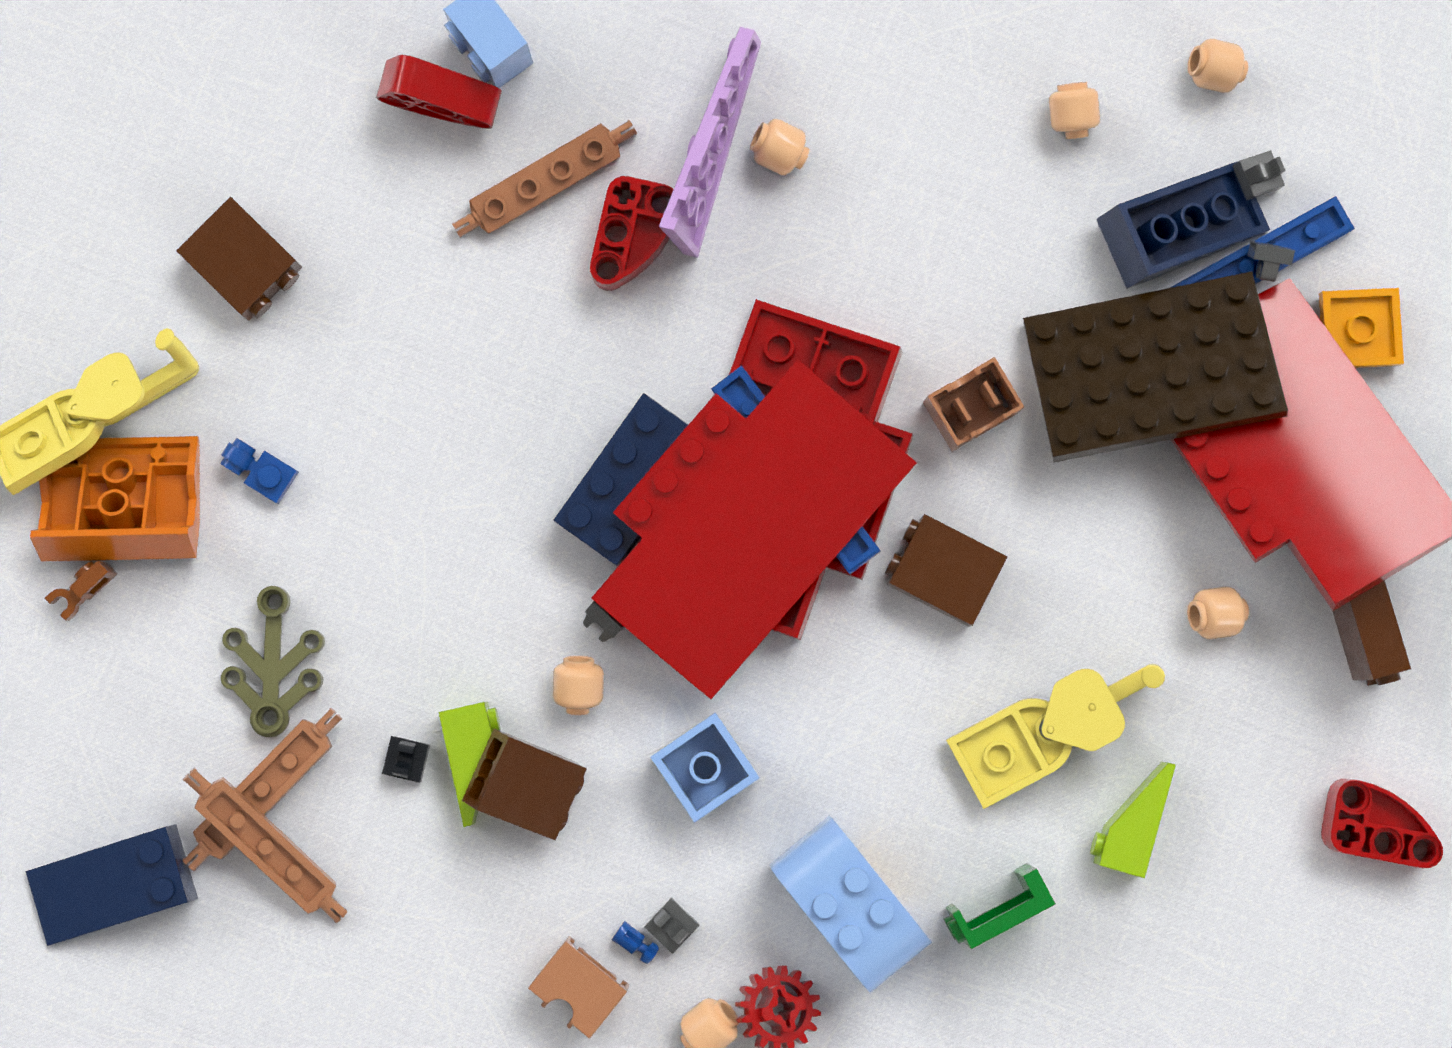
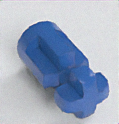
M626 921L622 923L611 939L631 954L638 950L642 953L640 960L646 964L653 960L659 950L658 945L654 942L648 946L643 943L645 936Z

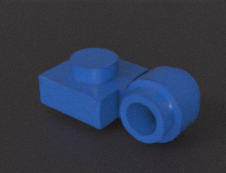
M238 438L235 439L233 444L229 442L221 454L224 458L220 464L239 476L243 470L251 471L244 484L279 504L299 471L265 450L258 461H256V458L253 457L256 449Z

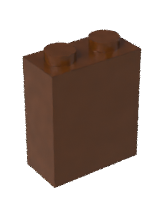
M231 196L176 250L248 321L253 316L255 318L262 316L272 305L270 299L280 289L283 291L289 289L298 280L300 275L297 272L302 268Z
M926 514L920 518L919 522L912 519L902 538L908 542L902 556L895 553L885 571V574L890 576L887 585L968 627L973 626L1008 556Z
M1385 580L1335 611H1332L1353 680H1366L1367 686L1374 684L1384 685L1401 680L1399 672L1411 669Z
M494 728L462 801L477 811L556 841L559 831L565 827L568 821V811L574 797L583 787L587 768L571 759Z

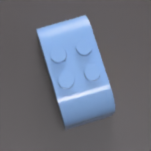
M830 815L770 863V868L870 993L932 943Z

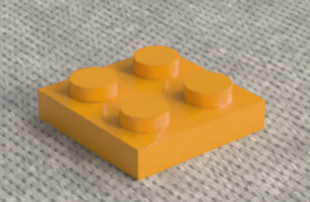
M1399 288L1337 290L1319 293L1320 320L1355 368L1401 366L1404 364Z

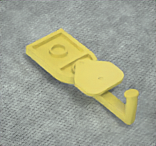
M171 329L161 330L156 337L155 344L159 350H166L174 361L141 381L127 355L119 352L112 353L88 366L84 370L75 389L59 391L0 425V475L6 489L12 495L19 493L86 453L98 441L105 426L119 422L197 375L199 371L198 362Z
M1149 664L1107 686L1098 672L1092 669H1080L1054 684L1049 701L1040 698L1019 700L951 736L946 741L983 809L1059 769L1068 759L1072 746L1088 751H1096L1118 739L1124 731L1125 719L1116 702L1146 686L1149 688L1160 687L1165 681V674L1159 665ZM1042 721H1043V724H1042V726H1041V731H1042V734H1043L1045 737H1043V736L1041 735L1040 731H1039V726H1040V723H1041Z

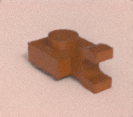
M90 561L76 572L74 577L77 580L69 587L70 590L55 589L44 599L49 604H55L60 598H66L68 606L60 616L65 621H70L79 611L80 605L95 596L118 573L107 562L97 561L93 563Z

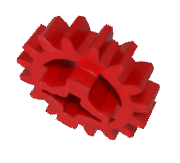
M778 966L776 972H774L772 967L762 968L763 978L757 973L751 974L749 979L752 986L740 987V992L746 997L744 1001L735 1002V1006L743 1009L744 1015L739 1016L736 1021L737 1023H747L748 1028L743 1033L745 1038L757 1036L755 1047L764 1048L768 1043V1048H781V1044L783 1048H794V1040L799 1044H806L808 1042L804 1034L805 1031L812 1032L817 1030L816 1025L811 1022L812 1017L821 1016V1011L813 1009L812 1003L818 1001L820 996L809 994L808 990L812 987L813 982L811 980L800 982L802 974L800 970H793L788 975L787 966ZM781 983L791 987L797 995L793 996L786 992L785 986L781 985ZM761 992L762 997H761V999H760V1001H759L757 1007H755L757 997H758L759 993ZM778 1003H782L783 1010L778 1012V1015H774L773 1008L778 1006ZM801 1011L799 1021H798V1023L795 1025V1020H796V1018H797L799 1012ZM764 1022L770 1025L772 1033L776 1035L765 1031L759 1023Z

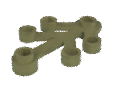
M277 586L264 588L257 597V606L266 615L264 659L248 643V636L244 630L230 628L225 631L222 637L223 645L228 650L235 651L263 681V694L261 697L246 683V673L240 667H227L221 674L222 685L227 689L233 690L252 710L250 715L251 726L257 734L263 737H275L282 734L289 724V710L306 694L319 690L323 685V676L318 670L305 669L300 673L298 683L279 698V683L309 654L320 652L325 645V638L319 631H305L300 637V642L281 659L282 615L289 610L291 600L288 592ZM273 595H279L282 599V604L278 609H272L269 605V600ZM234 632H238L242 639L241 643L236 647L229 643V637ZM311 634H315L319 639L318 646L314 649H310L306 645V639ZM231 671L238 672L240 676L239 682L234 686L229 684L227 676ZM308 673H313L317 677V684L312 688L307 687L304 683V678ZM269 710L274 711L277 715V720L273 725H268L264 721V715Z

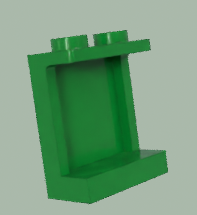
M1026 863L1013 870L1024 892L967 922L955 905H948L946 909L950 916L946 917L944 921L954 940L958 944L964 942L970 949H973L1054 906L1056 903L1037 868Z

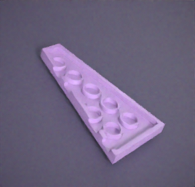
M740 27L736 38H732L729 44L726 63L696 136L693 135L690 139L686 161L659 224L661 230L684 255L696 258L699 256L761 45L757 33L752 29Z

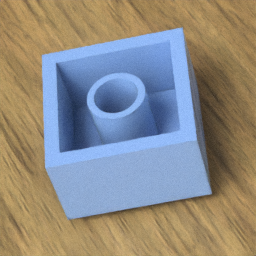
M455 0L443 9L448 20L444 27L449 33L450 40L461 54L466 51L469 52L467 57L472 63L471 67L481 81L486 83L491 81L494 86L501 88L533 64L528 43L495 0Z
M716 712L650 757L694 823L760 778Z

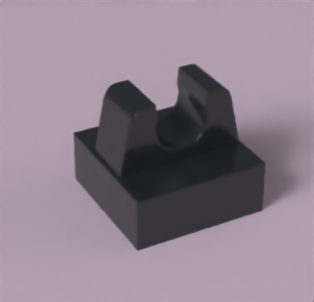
M391 736L382 774L421 783L430 744Z

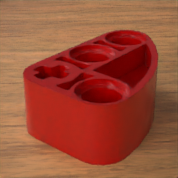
M398 55L386 60L376 98L388 105L420 115L467 126L491 129L502 90L494 85L408 55Z
M630 176L617 177L609 184L590 262V272L593 281L600 289L613 291L620 288L647 269L659 256L668 243L669 237L659 227L664 213L654 211L652 204L660 197L670 199L674 190L672 187ZM623 190H630L631 197L634 200L628 199L627 204H620L619 197L616 194L622 195ZM613 226H622L627 230V235L622 241L612 242L606 237L607 231ZM606 262H612L618 266L619 271L614 278L603 279L598 275L599 267Z
M1339 779L1330 786L1321 829V838L1329 849L1345 854L1419 868H1431L1441 861L1443 846L1439 838L1425 819L1406 801L1375 784L1355 779ZM1352 786L1357 792V800L1353 806L1347 807L1342 800V794L1347 787ZM1338 830L1350 831L1349 840L1337 839ZM1385 832L1389 838V845L1385 851L1379 853L1374 846V841L1379 833ZM1423 839L1427 845V853L1422 859L1417 860L1413 854V847L1418 840Z

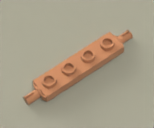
M628 120L614 130L609 131L600 123L470 199L469 203L472 213L452 223L455 230L469 223V225L457 231L459 237L461 238L478 226L490 234L620 157L618 145L637 135L635 128L623 135L620 133L632 127L633 124Z
M330 708L316 724L303 719L236 789L266 816L333 747L327 734L343 718L336 714L337 712L333 708ZM205 819L193 831L199 844L183 858V862L186 865L190 864L188 867L195 871L209 855L223 859L235 845Z
M193 768L190 771V775L187 774L183 778V781L199 794L195 809L304 911L309 914L321 908L335 923H338L341 917L343 918L346 915L347 910L331 897L336 888V882L224 777L210 783L196 768Z

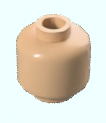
M1207 39L1200 46L1194 47L1188 60V73L1192 76L1196 86L1221 93L1232 91L1238 83L1244 81L1248 72V62L1245 60L1242 48L1237 44L1217 39Z
M1087 82L1057 85V92L1052 93L1049 97L1052 129L1057 132H1065L1066 139L1088 137V129L1095 128L1100 123L1097 91L1093 88H1088Z
M772 119L767 124L762 122L756 130L750 145V150L754 152V161L780 175H787L794 168L801 169L806 162L810 149L805 147L806 135L802 130L779 119Z
M1225 586L1203 589L1195 594L1193 600L1188 605V621L1191 628L1197 631L1203 638L1218 639L1232 637L1242 631L1244 623L1249 616V607L1246 600L1241 598L1234 588Z
M568 656L563 659V663L558 664L554 668L553 699L556 704L566 708V713L585 715L589 713V708L598 706L602 702L604 672L599 665L594 663V658L588 656Z
M712 998L704 999L682 1017L680 1024L683 1033L680 1036L681 1042L685 1048H726L737 1038V1025L739 1023H737L736 1019L738 1016L726 1001L722 999L717 1001Z

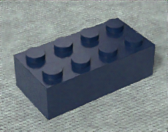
M643 393L553 521L614 565H620L640 539V536L619 519L613 511L689 424Z

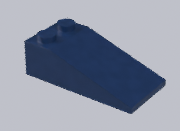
M1237 162L1120 203L1096 219L1126 289L1160 277L1270 230L1257 198L1250 200L1245 198L1232 166Z
M177 825L162 827L25 871L47 946L198 899L188 864L186 865L183 862V858L186 855Z

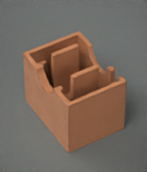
M995 357L956 381L928 395L923 402L952 452L1017 415L1024 408L1023 403ZM994 385L998 387L1008 407L1004 408L1003 401L998 398L994 391Z
M568 936L532 981L528 989L543 1000L541 1006L544 1008L555 999L567 1001L573 1009V1017L567 1023V1027L570 1029L572 1026H575L590 1039L627 993L629 984L624 980L621 984L616 982V975L602 966L585 952L583 948L579 947L576 949L572 945L575 940Z

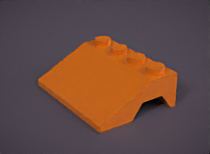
M198 436L99 438L95 445L86 453L39 480L42 501L38 529L31 530L30 539L41 562L187 559L197 557L200 528V440Z

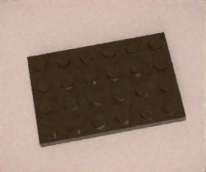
M1252 271L1023 318L1054 463L1287 417L1288 408Z

